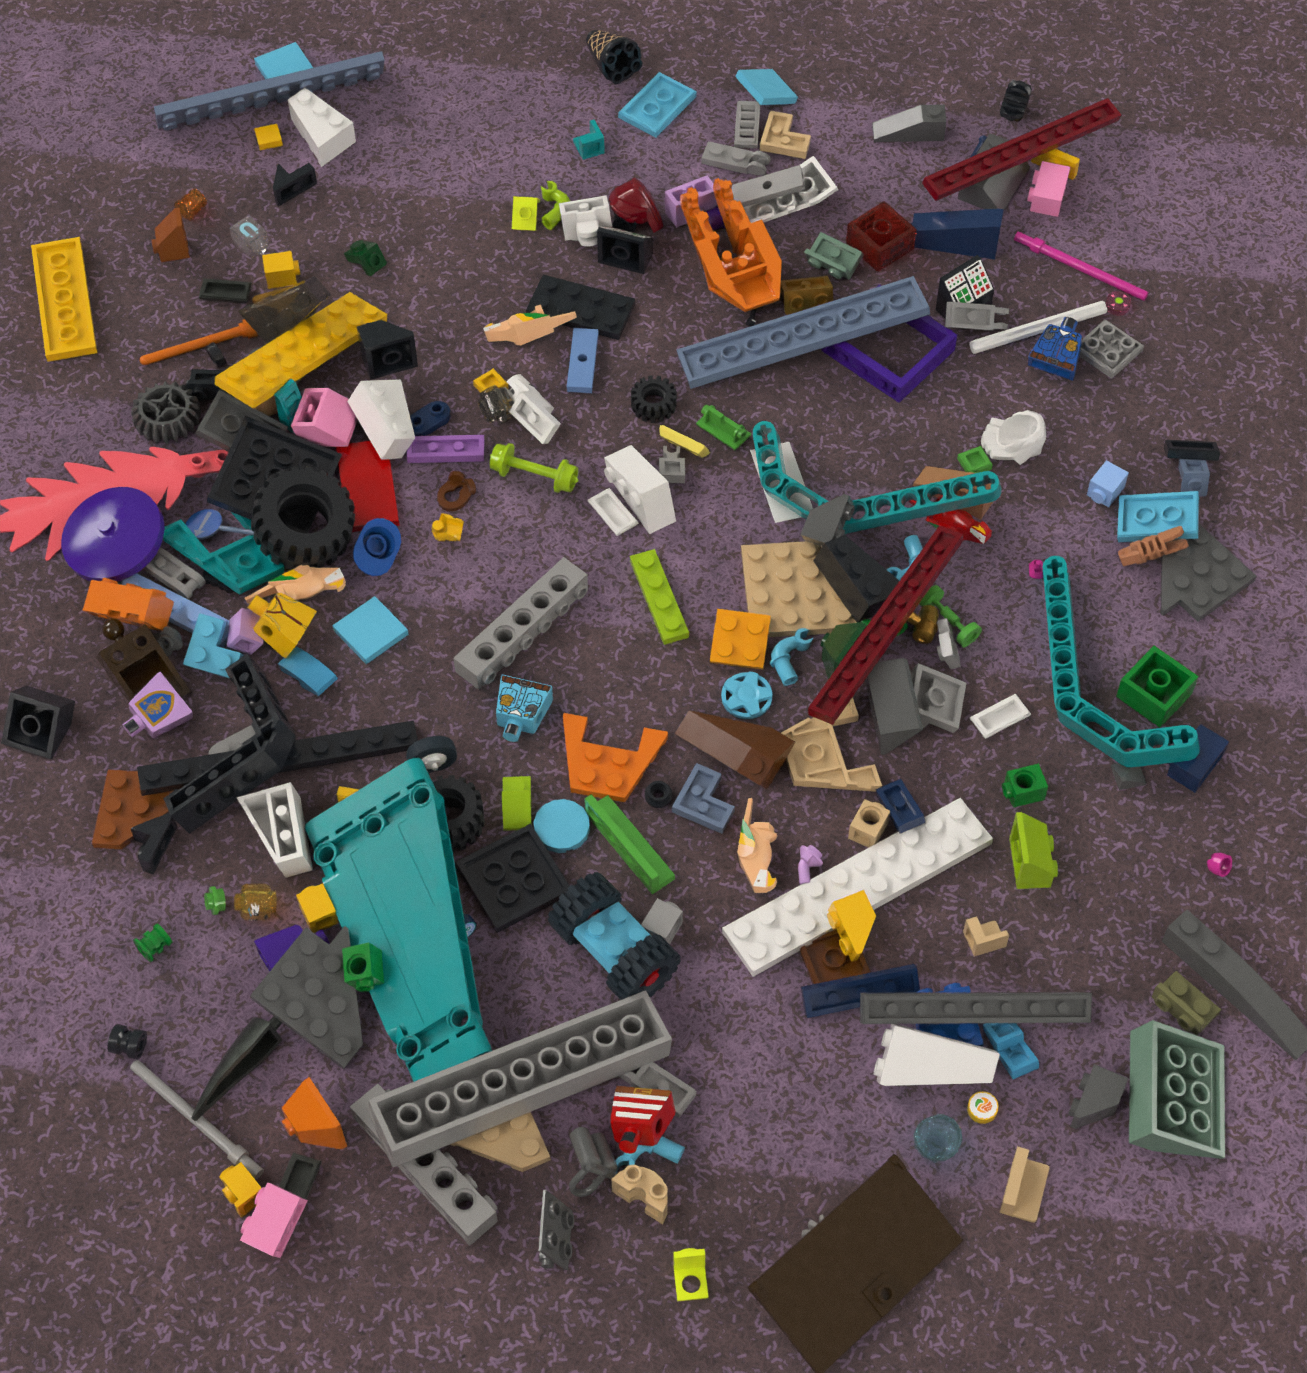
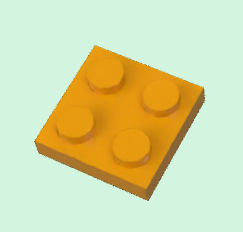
M717 609L710 663L763 670L771 616Z

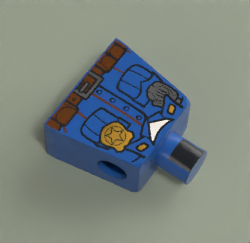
M1064 317L1060 327L1049 324L1030 352L1028 366L1073 381L1082 344V335L1074 332L1078 322L1071 317Z

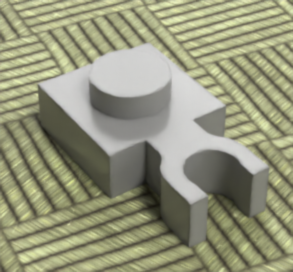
M663 446V458H659V473L668 483H685V458H680V446H676V452L674 453L668 452L667 446Z
M947 618L937 621L940 633L938 635L940 645L937 646L941 662L945 661L950 669L961 667L952 626L949 625Z

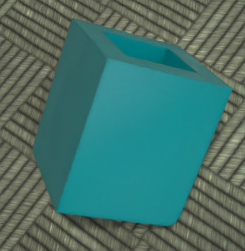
M594 119L589 121L590 133L573 138V143L583 160L605 153L604 136Z

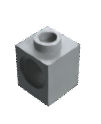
M657 898L641 926L651 936L653 934H660L670 944L682 925L683 911L676 904L670 901L664 902Z

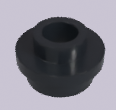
M654 781L645 789V800L654 808H663L672 800V790L663 781ZM661 793L663 797L656 798L654 794Z

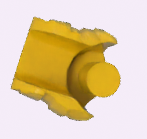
M441 513L439 520L434 521L432 524V533L437 541H460L464 521L454 518L450 514Z

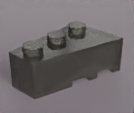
M313 276L284 290L254 301L238 310V312L268 344L306 320L331 294Z

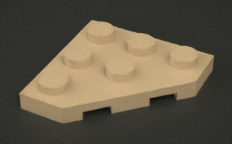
M531 1112L450 1144L470 1150L473 1154L489 1160H496L507 1164L521 1172L551 1160Z

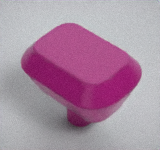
M1033 560L1029 563L1030 577L1035 579L1043 578V562L1041 560Z

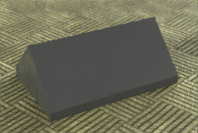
M899 658L877 662L865 679L880 753L885 755L922 731L923 726L907 659Z

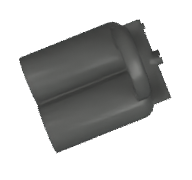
M579 1127L570 1133L569 1138L582 1169L570 1181L569 1189L573 1195L585 1197L596 1191L605 1178L612 1179L617 1175V1163L603 1133L590 1134L589 1129L586 1127ZM588 1172L598 1175L596 1179L592 1180L593 1183L588 1188H576V1185L584 1179Z

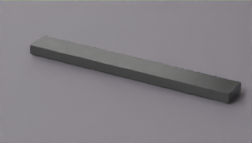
M860 993V1023H1091L1092 993Z

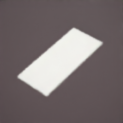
M790 442L781 443L786 475L805 486ZM753 449L750 452L759 475L756 451ZM768 457L765 463H772L776 457ZM780 480L772 481L769 487H776L780 483ZM765 492L775 523L801 518L800 515L774 500ZM794 493L790 497V501L804 510L810 512L813 509L810 499L803 494Z

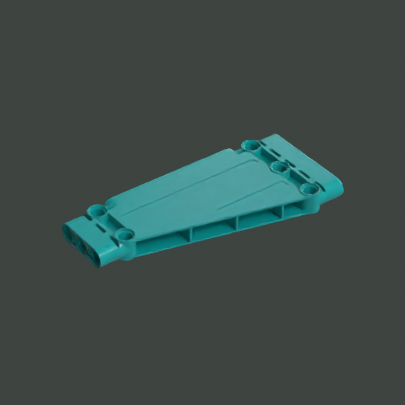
M412 758L306 823L305 831L314 849V861L321 866L325 875L322 878V882L336 910L341 927L346 926L348 928L350 946L370 942L382 950L384 984L374 986V989L369 992L387 1034L397 1045V1055L405 1061L414 1082L493 1050L482 1028L483 1020L480 1013L444 799L437 792L422 759ZM366 965L362 967L361 973L366 969ZM468 1016L467 1022L461 1026L463 1018ZM418 1046L417 1052L412 1056L413 1049Z

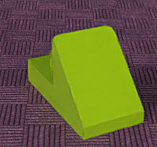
M530 776L503 777V831L519 830L531 824Z

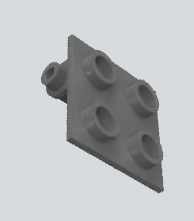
M543 1190L538 1249L540 1252L539 1261L542 1262V1268H554V1263H556L564 1270H568L569 1259L572 1257L570 1237L571 1229L574 1227V1215L569 1207L547 1190Z

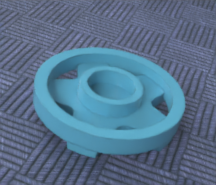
M749 671L728 678L722 688L721 699L724 708L731 715L741 719H754L762 716L770 708L772 689L766 679L758 675V673ZM727 691L732 694L728 700L726 699ZM767 700L766 704L760 709L759 702ZM744 708L747 711V713H742L736 710Z

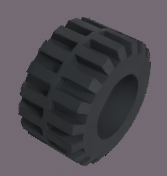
M442 775L437 776V780L433 784L437 792L443 796L444 806L456 807L463 811L457 818L447 820L452 852L454 853V848L457 847L462 851L466 849V843L474 844L476 842L475 836L480 837L482 834L485 820L481 794L479 790L475 789V785L472 782L467 784L466 779L463 777L457 780L455 775H448L446 779H443Z

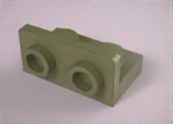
M1177 971L1163 984L1159 983L1152 995L1159 1009L1172 1014L1182 1029L1187 1032L1191 1031L1197 1036L1221 1012V1009Z

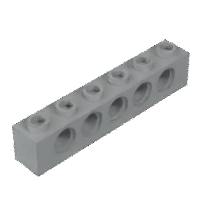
M563 557L453 658L455 672L478 690L483 685L490 684L495 679L497 672L503 667L510 666L515 656L522 649H528L538 634L545 633L550 628L552 621L558 616L565 615L570 605L576 599L580 600L585 596L588 591L587 574Z
M377 1084L353 1103L350 1109L355 1121L385 1152L369 1117V1099L391 1090L387 1089L384 1091ZM438 1149L398 1165L397 1167L469 1246L498 1222L496 1213L498 1208L488 1195L482 1197L476 1190L478 1186L467 1173L462 1175L456 1169L458 1164L448 1152L443 1154ZM423 1158H431L433 1160L428 1166H420L418 1164ZM444 1179L453 1181L452 1185L447 1188L438 1186L439 1182ZM462 1201H470L473 1203V1205L467 1210H461L458 1208V1205Z

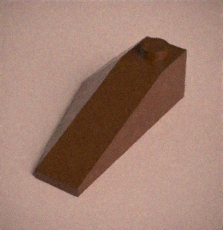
M690 710L675 732L679 737L765 789H768L796 743L771 727Z

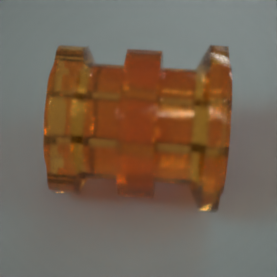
M193 188L181 200H177L174 206L175 208H180L182 217L191 221L194 218V214H197L202 207L207 205V200L199 190Z

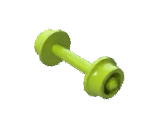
M512 443L507 445L496 444L492 454H490V469L499 472V475L502 477L507 475L510 467L555 479L554 492L556 493L561 491L572 492L575 484L578 482V467L569 464L567 459L561 461L558 469L514 457L515 448Z

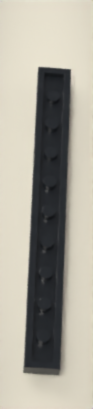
M414 720L295 740L282 770L277 773L407 751L413 743L418 741ZM234 751L138 766L137 771L141 795L145 796L174 791L176 789L179 790L195 779L197 774H202L218 763L220 758L226 757Z

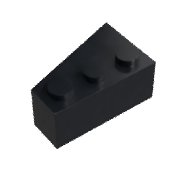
M846 535L824 543L813 560L857 623L875 616L899 582L895 576Z

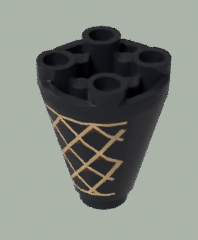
M593 30L587 35L586 43L600 72L607 80L614 84H620L641 69L643 64L641 50L634 40L602 30Z

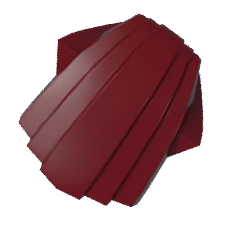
M633 177L630 181L616 186L610 193V208L625 221L638 224L649 222L653 233L664 227L656 202L644 184L637 178Z

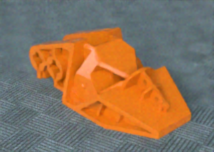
M719 178L714 179V196L733 248L732 251L737 255V257L732 259L731 252L724 251L720 260L717 254L720 236L716 231L713 232L708 221L709 216L707 212L700 211L698 204L699 195L696 188L690 187L687 189V193L680 195V204L700 262L703 265L708 289L744 312L779 301L782 260L763 221L759 220L750 223L741 202L733 200L731 181H723Z

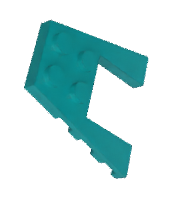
M231 512L245 529L251 530V519ZM181 519L165 526L164 542L239 595L284 574L283 563L280 562L277 565L271 561L272 556L270 554L265 556L260 551L261 544L257 545L255 543L253 535H248L209 553Z

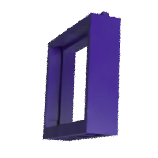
M929 315L905 322L936 342L937 345L902 378L846 341L824 347L821 351L900 403L955 351L957 334L935 321Z

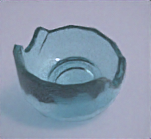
M936 1114L922 1120L917 1125L913 1135L915 1149L921 1157L935 1163L946 1161L958 1152L963 1141L961 1128L957 1122L944 1114Z

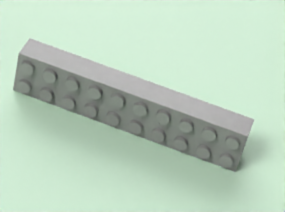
M645 990L369 1099V1117L392 1167H396L638 1069L645 1064L665 1058L670 1054L672 1038Z

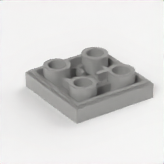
M1104 320L1082 339L1079 356L1112 379L1143 351L1144 345L1107 320Z

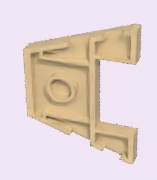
M853 697L833 725L813 717L812 719L807 718L781 732L796 742L785 759L793 786L873 792L882 787L875 764L850 770L846 769L833 726L858 721L859 715Z

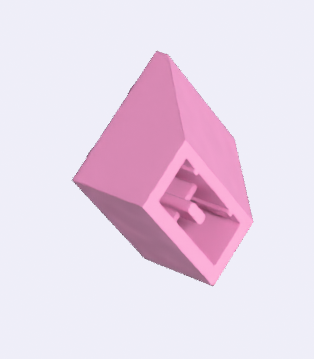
M305 388L291 428L296 436L320 446L348 447L358 419L347 402L348 398L329 388Z

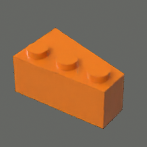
M102 578V581L91 580L83 611L96 617L109 620L117 619L122 623L139 627L146 624L148 629L162 632L163 628L168 626L174 601L165 597L166 593L160 590L145 589L130 583L121 585L117 581Z

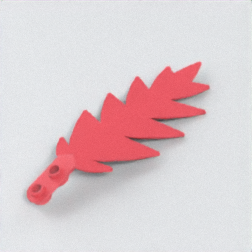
M150 447L149 451L156 457L122 451H100L99 455L113 471L80 463L65 462L64 467L78 484L48 478H27L26 482L44 497H16L0 500V505L9 510L0 515V533L15 532L10 546V552H14L30 543L52 524L45 560L49 561L62 549V533L68 518L90 496L109 488L131 487L143 491L158 505L167 490L165 508L169 510L178 499L184 487L185 477L201 478L209 473H219L228 451L215 450L179 456L178 453L165 448Z

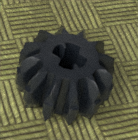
M1012 80L1008 84L1000 108L1001 117L1010 121L1019 122L1022 120L1030 99L1031 85L1025 84L1026 82L1020 80Z

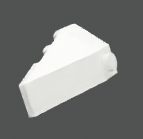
M812 156L800 164L803 171L805 190L743 208L750 223L762 220L764 223L818 204L836 192L838 188L816 158Z

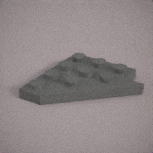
M1200 524L1198 539H1186L1189 545L1187 548L1161 556L1160 614L1162 616L1180 605L1199 622L1252 584L1257 577Z
M344 926L329 945L306 927L253 991L250 998L339 1067L345 1069L363 1045L356 989L344 981L342 948L351 947L349 931Z

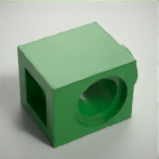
M1039 763L1007 771L1005 781L1002 783L1003 795L1006 799H1010L1013 808L1045 800L1048 785ZM1018 785H1025L1028 788H1021Z
M370 942L342 948L345 983L354 987L357 991H370L374 989V986L384 984L381 949ZM366 965V969L361 973L362 967Z

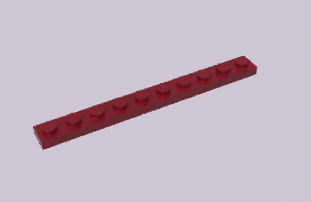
M1106 98L926 176L922 184L933 199L938 201L1119 121L1121 113L1109 98Z
M942 526L937 528L808 707L809 716L831 725L835 723L963 542V534Z

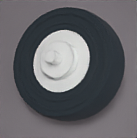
M431 736L413 743L406 752L407 760L412 758L422 759L428 773L450 767L457 759V751L454 742L450 738Z

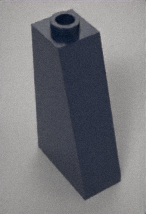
M1004 209L914 213L912 223H907L905 237L910 238L909 247L967 256L978 255L981 258L995 260Z

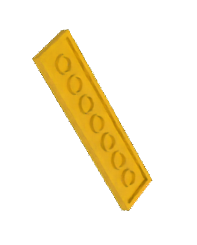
M349 292L215 376V385L254 409L274 396L290 379L297 381L359 341L357 326L378 320L387 322L388 314Z

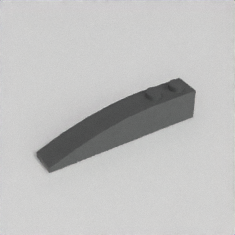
M1188 910L1184 911L1167 927L1162 942L1294 1060H1297L1307 1051L1306 1027L1276 992L1231 947Z

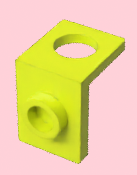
M513 196L512 229L536 230L539 198Z
M687 1248L674 1252L673 1266L677 1301L707 1299L705 1249ZM687 1276L697 1277L701 1284L699 1290L694 1293L686 1292L682 1287L683 1279Z

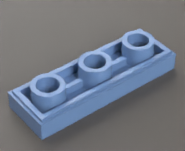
M573 329L567 392L592 393L598 329Z

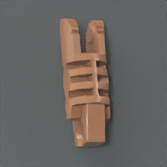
M1182 526L1130 543V546L1119 550L1118 555L1122 565L1142 564L1147 562V560H1154L1162 555H1168L1187 548L1189 545L1186 539L1174 540L1184 534Z

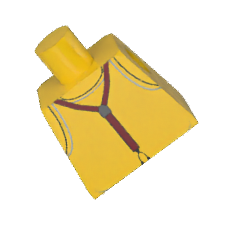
M277 593L270 603L256 594L247 607L260 616L253 627L254 632L284 658L296 647L317 612L283 593Z

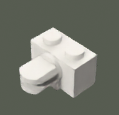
M606 195L559 203L565 241L579 240L582 246L597 245L598 227H612Z

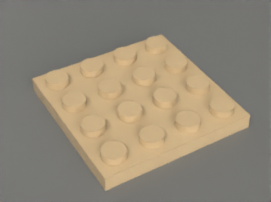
M806 541L741 545L748 613L771 616L768 637L795 636L796 631L801 628L809 629L807 635L826 634L827 632L831 633L836 625L857 623L813 561L822 548L821 546Z

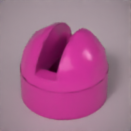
M1214 853L1211 855V859L1207 860V867L1213 874L1225 877L1232 868V858L1224 853Z

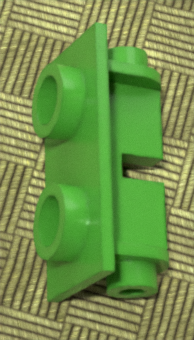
M705 405L702 408L701 413L704 415L696 423V425L735 451L751 436V433L745 430L743 425H738L717 411L713 405Z

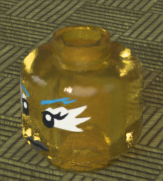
M266 883L243 884L240 893L234 894V910L240 911V916L243 920H268L271 913H276V890H271L270 885Z

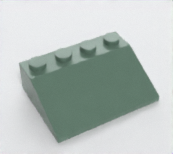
M1154 1020L1130 1031V1144L1156 1152L1219 1159L1225 1158L1224 1045Z

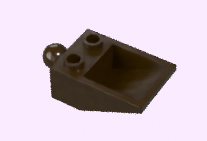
M110 619L104 623L102 627L103 635L115 642L98 653L97 659L110 679L129 702L159 672L163 674L181 698L191 692L146 624L124 636V625L121 621ZM142 638L146 645L139 646L136 640ZM120 652L123 659L117 661L113 658V654Z

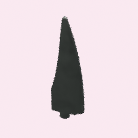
M274 1016L269 1022L254 1017L248 1023L212 1074L191 1117L193 1121L196 1122L231 1088L268 1058L282 1041L277 1032V1029L282 1025L281 1021Z

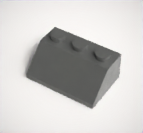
M990 133L977 154L1009 140ZM1026 161L960 190L958 199L982 209L999 208L1004 209V212L1028 173L1030 165Z

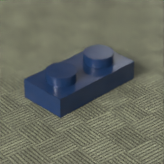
M902 779L876 789L878 799L887 810H890L889 817L900 834L925 823L923 813Z

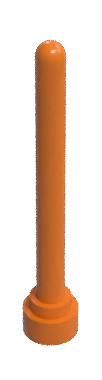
M250 317L243 319L242 323H239L237 327L140 357V363L148 365L206 347L212 342L216 344L239 336L250 339L258 336L253 319Z

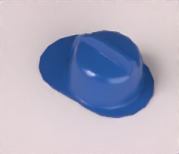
M376 518L367 522L362 528L354 546L353 557L357 567L365 574L381 576L391 568L401 545V534L397 526L390 520Z

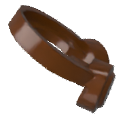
M460 471L450 472L448 481L441 486L437 494L439 506L446 511H457L463 508L470 500V497L476 493L475 482L472 478L466 479L465 475ZM462 487L458 500L449 502L445 499L446 493Z

